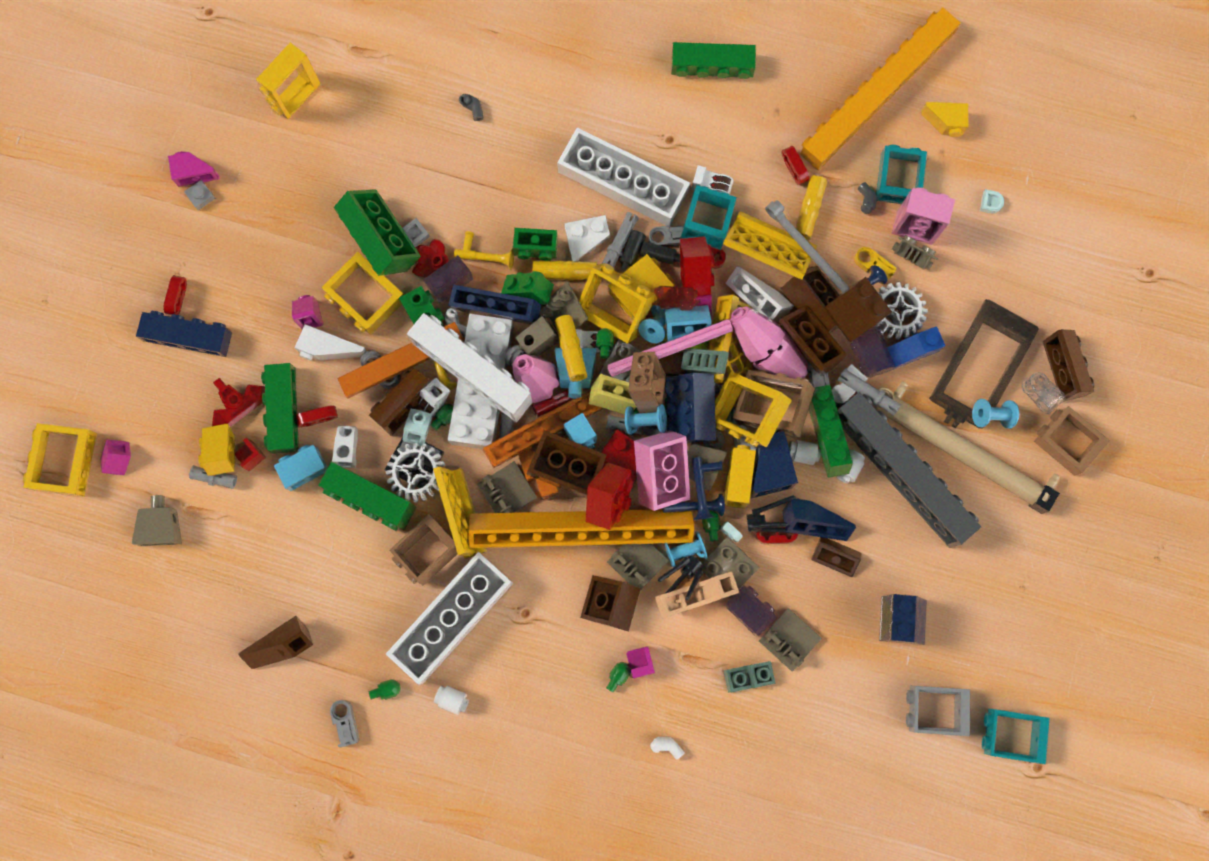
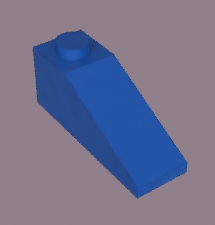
M936 326L872 354V357L881 375L935 354L946 345Z

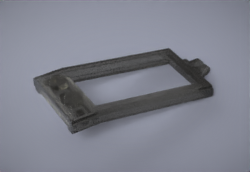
M985 299L976 317L929 397L930 401L945 409L944 413L947 416L944 422L946 424H949L952 418L955 419L952 427L955 429L959 423L963 424L965 421L979 429L984 428L975 425L972 418L973 409L944 393L982 324L984 323L1020 343L988 399L991 407L997 406L1039 330L1038 326L989 299Z

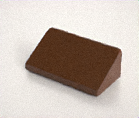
M820 537L811 560L853 577L861 561L862 554L838 542Z

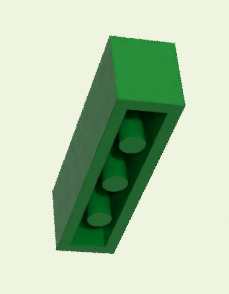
M673 42L671 75L679 77L695 75L700 78L717 76L719 78L738 77L740 79L753 78L756 45Z
M291 363L264 365V372L261 373L262 383L265 385L262 401L263 405L266 406L263 424L267 428V435L264 436V446L273 454L298 452V425L295 417L297 415L296 368Z
M831 386L815 387L809 406V413L827 477L849 474L853 462Z

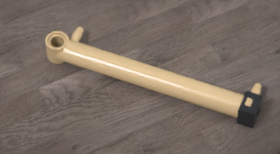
M901 382L894 394L888 388L878 389L879 391H885L887 396L902 405L894 416L880 406L872 405L877 412L881 411L885 416L1028 502L1029 507L1040 514L1051 510L1060 494L1054 490L1060 478L1059 475L1053 474L1045 486L1040 485L901 400L908 386L906 382Z

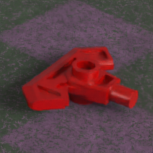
M221 378L215 380L213 384L219 390L218 394L226 409L214 410L212 426L229 424L231 428L263 403L262 394L265 393V386L247 384L245 394L243 395L228 384L226 386Z

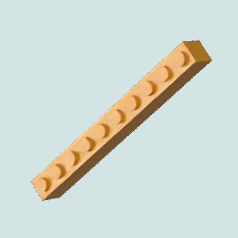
M944 7L937 13L935 11L932 12L926 20L927 23L924 26H918L912 34L913 37L910 40L905 39L899 46L900 50L896 54L894 52L891 53L885 61L886 64L883 67L878 66L872 73V78L869 81L864 80L858 87V92L855 95L850 94L843 103L845 105L841 109L836 108L830 115L831 119L827 123L822 122L816 129L817 133L813 137L808 136L801 145L803 148L800 155L818 171L957 32L961 22Z
M662 509L655 511L625 510L620 521L608 530L585 522L586 511L469 514L470 548L693 543L694 520L692 511L663 513Z

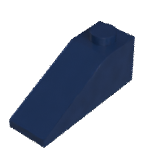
M795 498L789 501L782 511L784 522L788 524L785 529L789 533L847 541L856 529V525L809 500Z

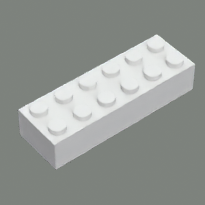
M576 128L557 162L558 173L668 227L671 226L689 192L690 182L579 128Z
M423 313L407 333L413 345L517 423L533 403L531 393L529 392L530 389L521 381L518 383L514 382L511 378L512 375L505 369H497L493 365L494 361L485 354L481 357L476 352L477 349L467 341L463 343L455 331L450 328L445 330L441 325L442 322L435 316L431 315L428 317Z
M469 314L465 342L471 343L481 357L485 354L494 361L493 365L497 369L503 368L507 371L508 365L506 364L505 354L511 347L514 330L513 321L510 319ZM459 379L448 441L451 445L483 449L495 442L500 410Z
M478 552L390 648L386 655L418 685H422L512 586L513 582Z

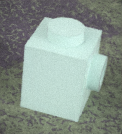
M411 408L404 427L403 441L412 444L418 443L419 446L425 444L432 414L424 410Z

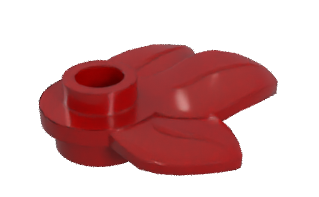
M433 239L429 246L419 245L415 247L421 257L417 260L418 263L412 270L414 275L428 277L434 272L443 273L449 268V258L445 254V246L441 241Z

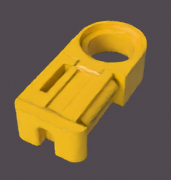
M861 247L854 256L856 265L865 272L868 270L870 272V268L873 265L879 266L886 273L887 282L896 272L895 266L870 247ZM862 252L868 253L870 261L862 262L859 259V254Z

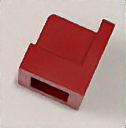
M246 437L243 440L245 445L235 452V456L241 462L240 466L251 471L266 456L252 440Z

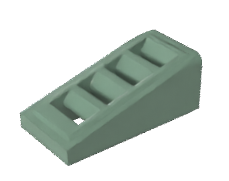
M685 349L681 370L687 373L725 374L729 353L726 351ZM716 358H718L716 368H714Z

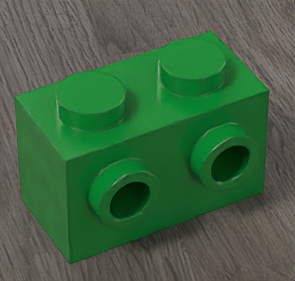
M514 228V256L524 260L531 257H536L543 261L557 259V230Z
M518 272L506 276L501 293L534 299L540 304H548L554 284L547 280L540 272Z
M422 286L399 297L413 324L416 323L423 313L428 317L433 315L441 322L445 319L441 310L433 307L432 302L435 300L430 291H424Z

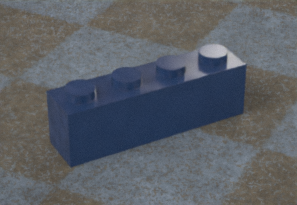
M453 285L448 305L457 311L510 319L525 324H533L538 320L541 304L534 299Z
M151 310V313L142 312L136 337L143 342L222 357L227 356L232 332L222 323L213 322V325H210L196 318L189 321L175 314L168 317L164 316V313Z

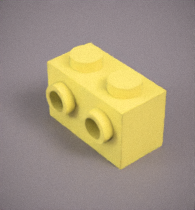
M600 374L592 384L589 404L624 415L628 406H631L633 410L636 408L628 392L629 382Z

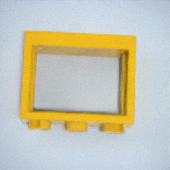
M291 42L256 78L260 86L259 91L266 96L264 99L271 105L270 109L276 115L280 116L282 114L287 119L296 112L321 84L307 55ZM296 69L298 76L278 96L276 90Z
M358 251L321 287L326 293L324 295L325 299L332 305L334 303L338 304L341 307L339 312L347 319L349 317L353 318L356 321L354 326L362 333L366 331L370 335L402 305L399 297L404 295L384 275L378 276L370 262ZM358 267L391 296L367 321L335 292Z
M602 263L592 268L579 303L587 315L588 321L600 328L610 329L615 337L628 344L637 338L639 324L646 318L656 294L650 292L647 286L638 285L633 282L630 276L616 272L611 265ZM602 278L642 301L631 326L592 304Z
M730 372L715 400L716 429L722 432L727 429L729 430V435L739 440L741 437L746 438L745 442L754 447H757L759 444L767 448L792 400L780 391ZM742 389L772 401L755 434L726 421Z
M37 423L36 429L32 433V448L27 456L28 467L27 472L23 476V488L33 491L85 497L97 433L89 429ZM49 433L78 436L68 486L39 483Z

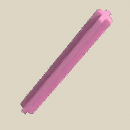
M726 319L642 352H655L658 359L732 332L733 327L730 320ZM633 355L608 364L610 375L616 376L631 370Z

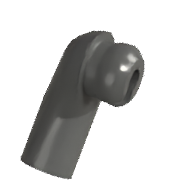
M470 94L460 95L459 103L472 111L474 121L483 120L480 100Z
M864 182L858 187V190L864 196L861 211L864 214H870L876 207L878 197L870 186Z

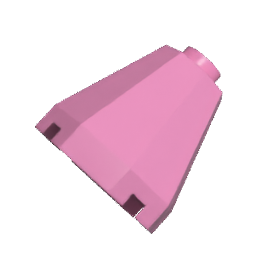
M747 306L739 307L732 313L730 322L742 351L751 362L765 359L769 355L767 353L769 349L772 348L774 351L779 347L785 333L776 321Z
M784 329L782 330L785 335L779 347L774 351L772 348L767 351L769 355L765 359L753 362V366L758 370L767 371L772 375L783 373L789 376V378L796 379V377L805 378L808 373V363Z
M528 354L516 357L512 364L514 381L516 383L521 381L530 389L529 392L531 393L533 403L551 398L554 387L557 388L560 383L557 368L554 364L541 357Z

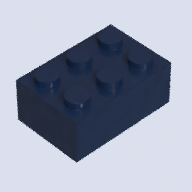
M689 373L667 377L665 386L667 431L671 430L686 436L687 443L715 441L714 374Z

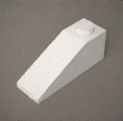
M736 267L725 283L755 311L779 323L782 317L788 315L794 307L781 293L741 267Z
M306 324L294 347L300 353V357L309 361L312 358L331 360L361 357L367 351L362 346Z

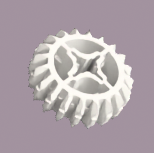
M897 282L895 287L892 283H889L887 288L882 286L879 289L878 294L883 300L894 296L892 304L887 305L892 312L886 316L892 320V323L884 318L881 324L874 326V328L879 326L882 328L879 332L880 334H883L885 331L888 332L887 338H891L894 334L896 340H899L901 335L907 339L910 334L915 335L917 329L920 330L923 327L922 323L927 319L924 315L928 312V309L923 308L926 305V301H920V298L923 296L922 293L916 295V287L909 290L908 283L901 287L900 282ZM904 299L907 300L910 303V305L906 304ZM896 307L899 309V311L901 310L902 313L900 315L897 313V311L895 312L894 309ZM914 315L912 323L902 326L904 317Z
M414 443L413 449H411L409 444H406V451L403 452L401 448H398L397 451L400 455L398 457L394 454L391 455L395 462L387 463L392 470H387L386 475L393 476L387 479V483H395L390 489L393 492L398 490L397 496L399 497L405 494L404 499L407 501L411 499V496H413L414 502H418L419 496H421L423 501H426V494L428 493L431 497H434L435 494L431 490L435 488L439 491L434 471L431 474L424 470V458L426 457L431 461L433 468L443 467L445 463L444 461H438L441 458L439 453L433 455L435 453L433 447L427 451L426 444H423L420 450L418 443ZM418 456L412 464H403L408 458ZM418 468V470L424 475L416 474L415 477H413L414 475L410 473L408 470L416 471ZM399 471L408 475L407 488L400 482ZM430 480L423 488L414 490L420 481Z

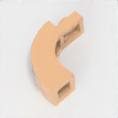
M731 571L697 583L689 600H686L685 597L690 586L659 595L655 599L663 619L739 593Z

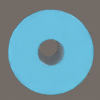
M666 301L654 303L651 308L654 318L644 319L639 324V333L643 339L650 343H660L665 338V329L663 327L665 325V309L675 308L672 304Z
M979 399L973 406L972 418L978 427L987 426L990 420H999L1004 428L1011 429L1018 422L1019 408L1012 400L1005 401L1001 407H991L986 399Z
M659 404L657 412L634 414L633 408L628 406L625 410L627 433L633 435L638 430V427L658 426L660 433H664L667 428V415L664 405Z
M695 531L697 539L693 540V543H685L671 549L667 543H664L672 568L676 566L675 561L694 554L701 558H708L698 531Z

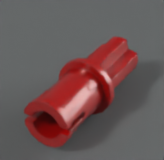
M568 390L551 396L549 399L533 404L532 407L536 416L540 417L573 400V398L568 396Z

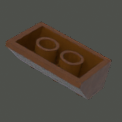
M818 266L807 269L802 280L794 276L780 288L785 298L794 305L796 310L807 305L829 333L838 329V326L824 307L838 297L839 294Z
M807 305L779 320L780 327L788 333L800 352L820 376L834 369L848 355Z
M1057 330L1042 341L1061 402L1085 397L1093 393L1094 381L1089 376L1087 370L1088 362L1082 354L1080 348L1081 340L1076 335L1075 330Z
M415 368L411 371H406L400 379L401 382L396 387H391L386 393V398L381 403L377 402L370 410L369 416L390 436L407 420L411 408L417 410L420 407L419 402L422 399L420 391L431 382Z
M544 430L526 475L587 499L588 485L601 471L607 455Z

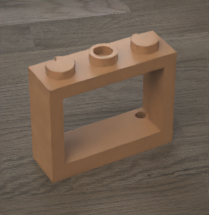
M748 370L746 378L760 384L801 392L792 422L781 420L777 427L778 433L784 431L785 435L800 438L815 390L809 380L801 377H796V379L789 378V376L783 373L772 375L764 370ZM742 389L733 419L739 425L758 429L764 416L750 414L756 395Z

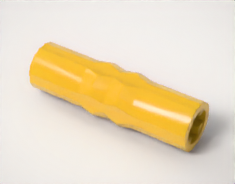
M817 175L810 177L795 227L807 241L811 239L827 185V179Z
M571 260L533 261V271L542 273L546 279L588 280L592 268L597 266V262H575Z
M570 315L560 316L555 319V325L569 380L572 382L586 379L588 375L573 317Z

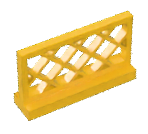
M741 211L738 213L733 226L723 242V245L801 280L811 261V257L788 232ZM809 242L812 245V247L816 250L818 245Z
M735 295L720 296L717 300L713 324L726 319L731 320L732 313L737 307L743 308L747 306L751 309L753 308L739 301V297ZM732 332L709 340L708 350L726 351L729 353L730 347L733 357L727 360L726 371L728 375L730 372H733L731 363L734 361L738 367V371L735 372L736 374L746 377L748 370H753V362L747 357L746 365L743 366L740 357L744 355V352L741 350L738 353L735 346L738 339L737 337L732 338ZM716 358L714 368H716L718 358ZM714 374V382L723 386L726 381L723 379L724 374Z
M433 468L457 554L467 559L475 556L478 552L481 554L487 552L486 548H470L469 514H475L463 469Z

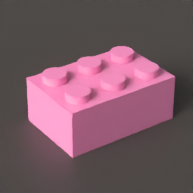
M912 188L897 211L891 234L901 237L907 235L916 241L933 245L950 222L955 199L949 198L946 194L930 193L924 188Z
M670 430L635 440L639 504L655 511L689 500L690 485L686 436Z

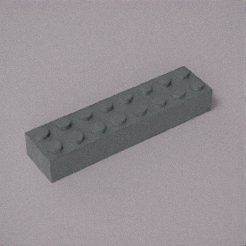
M858 392L838 410L843 430L949 548L962 545L981 528L976 515L970 511L968 512L962 506L963 501L957 495H952L947 489L948 485L946 482L933 474L932 467L917 456L918 452L912 445L905 443L900 431L895 427L892 428L887 423V417L881 411L877 412L872 406L871 399L867 395H862Z

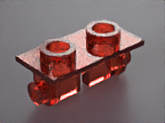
M659 286L654 289L657 300L652 305L660 306L661 309L680 307V310H691L701 300H696L698 292L692 287H677V295H675L673 286Z

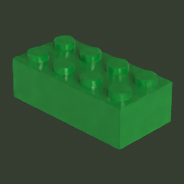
M377 189L347 191L334 206L339 218L343 221L350 235L355 239L378 276L407 272L421 257Z
M333 462L330 463L318 485L324 489L323 494L338 502L341 498L344 499L342 501L343 504L356 511H359L360 508L363 509L362 514L375 521H378L379 518L383 519L381 523L395 531L398 528L406 529L417 508L411 502Z

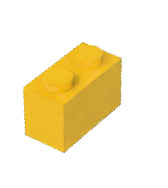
M229 424L202 428V437L199 438L201 455L198 456L200 468H204L208 476L234 472L235 435Z

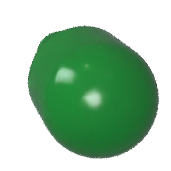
M602 328L596 335V346L601 350L600 357L607 359L609 358V350L614 345V335L610 329Z
M445 404L436 412L434 416L436 419L430 424L435 431L442 425L446 426L451 423L453 405Z
M710 510V513L716 517L702 519L705 533H709L710 542L719 540L717 531L720 530L721 525L719 515L715 511Z
M619 662L611 670L609 676L611 680L606 687L609 691L614 693L618 685L622 686L631 674L630 666L627 663Z
M390 679L380 682L377 685L378 688L368 692L371 700L381 697V700H387L396 697L400 693L401 686L398 681Z

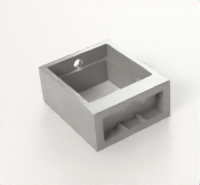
M910 685V690H907L906 701L909 704V713L906 714V726L909 727L910 732L970 736V689ZM919 692L955 694L954 728L918 726Z

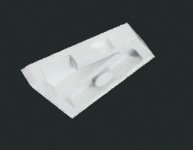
M606 215L564 223L571 258L575 262H578L585 254L593 251L598 244H602L610 238Z

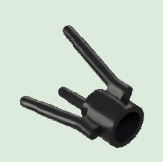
M792 495L761 508L752 509V514H747L749 532L789 533L786 532L785 528H779L787 527L788 524L786 522L766 523L765 515H760V513L794 500L796 497Z
M694 556L685 557L679 564L658 578V582H662L682 568V575L665 593L674 591L685 578L691 579L693 577L694 580L685 597L686 600L690 599L699 579L704 574L702 571L704 568L703 564Z

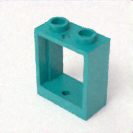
M894 144L885 145L880 157L876 189L877 201L902 204L911 189L886 186L889 158L918 162L915 188H923L927 151H921L919 148H900V146Z
M696 185L680 238L705 237L707 244H711V247L721 250L727 236L737 197L712 190L706 186ZM697 200L727 209L722 230L692 221Z
M988 708V713H985L984 716L986 735L982 738L984 754L1046 765L1050 718ZM998 716L1032 721L1029 755L995 750Z

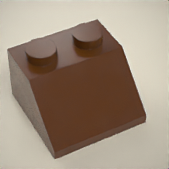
M867 277L854 283L824 307L849 342H852L874 327L892 312Z
M592 575L580 618L629 632L641 588L621 581Z

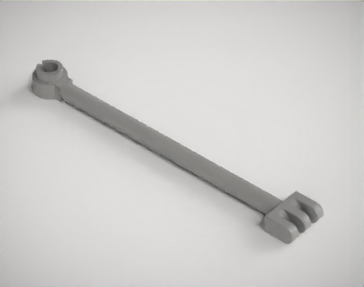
M778 200L769 203L765 207L769 216L782 225L842 293L847 290L849 286L785 217L783 213L785 210L784 206Z

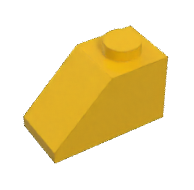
M926 102L921 110V115L942 135H949L950 137L963 136L968 128V103Z

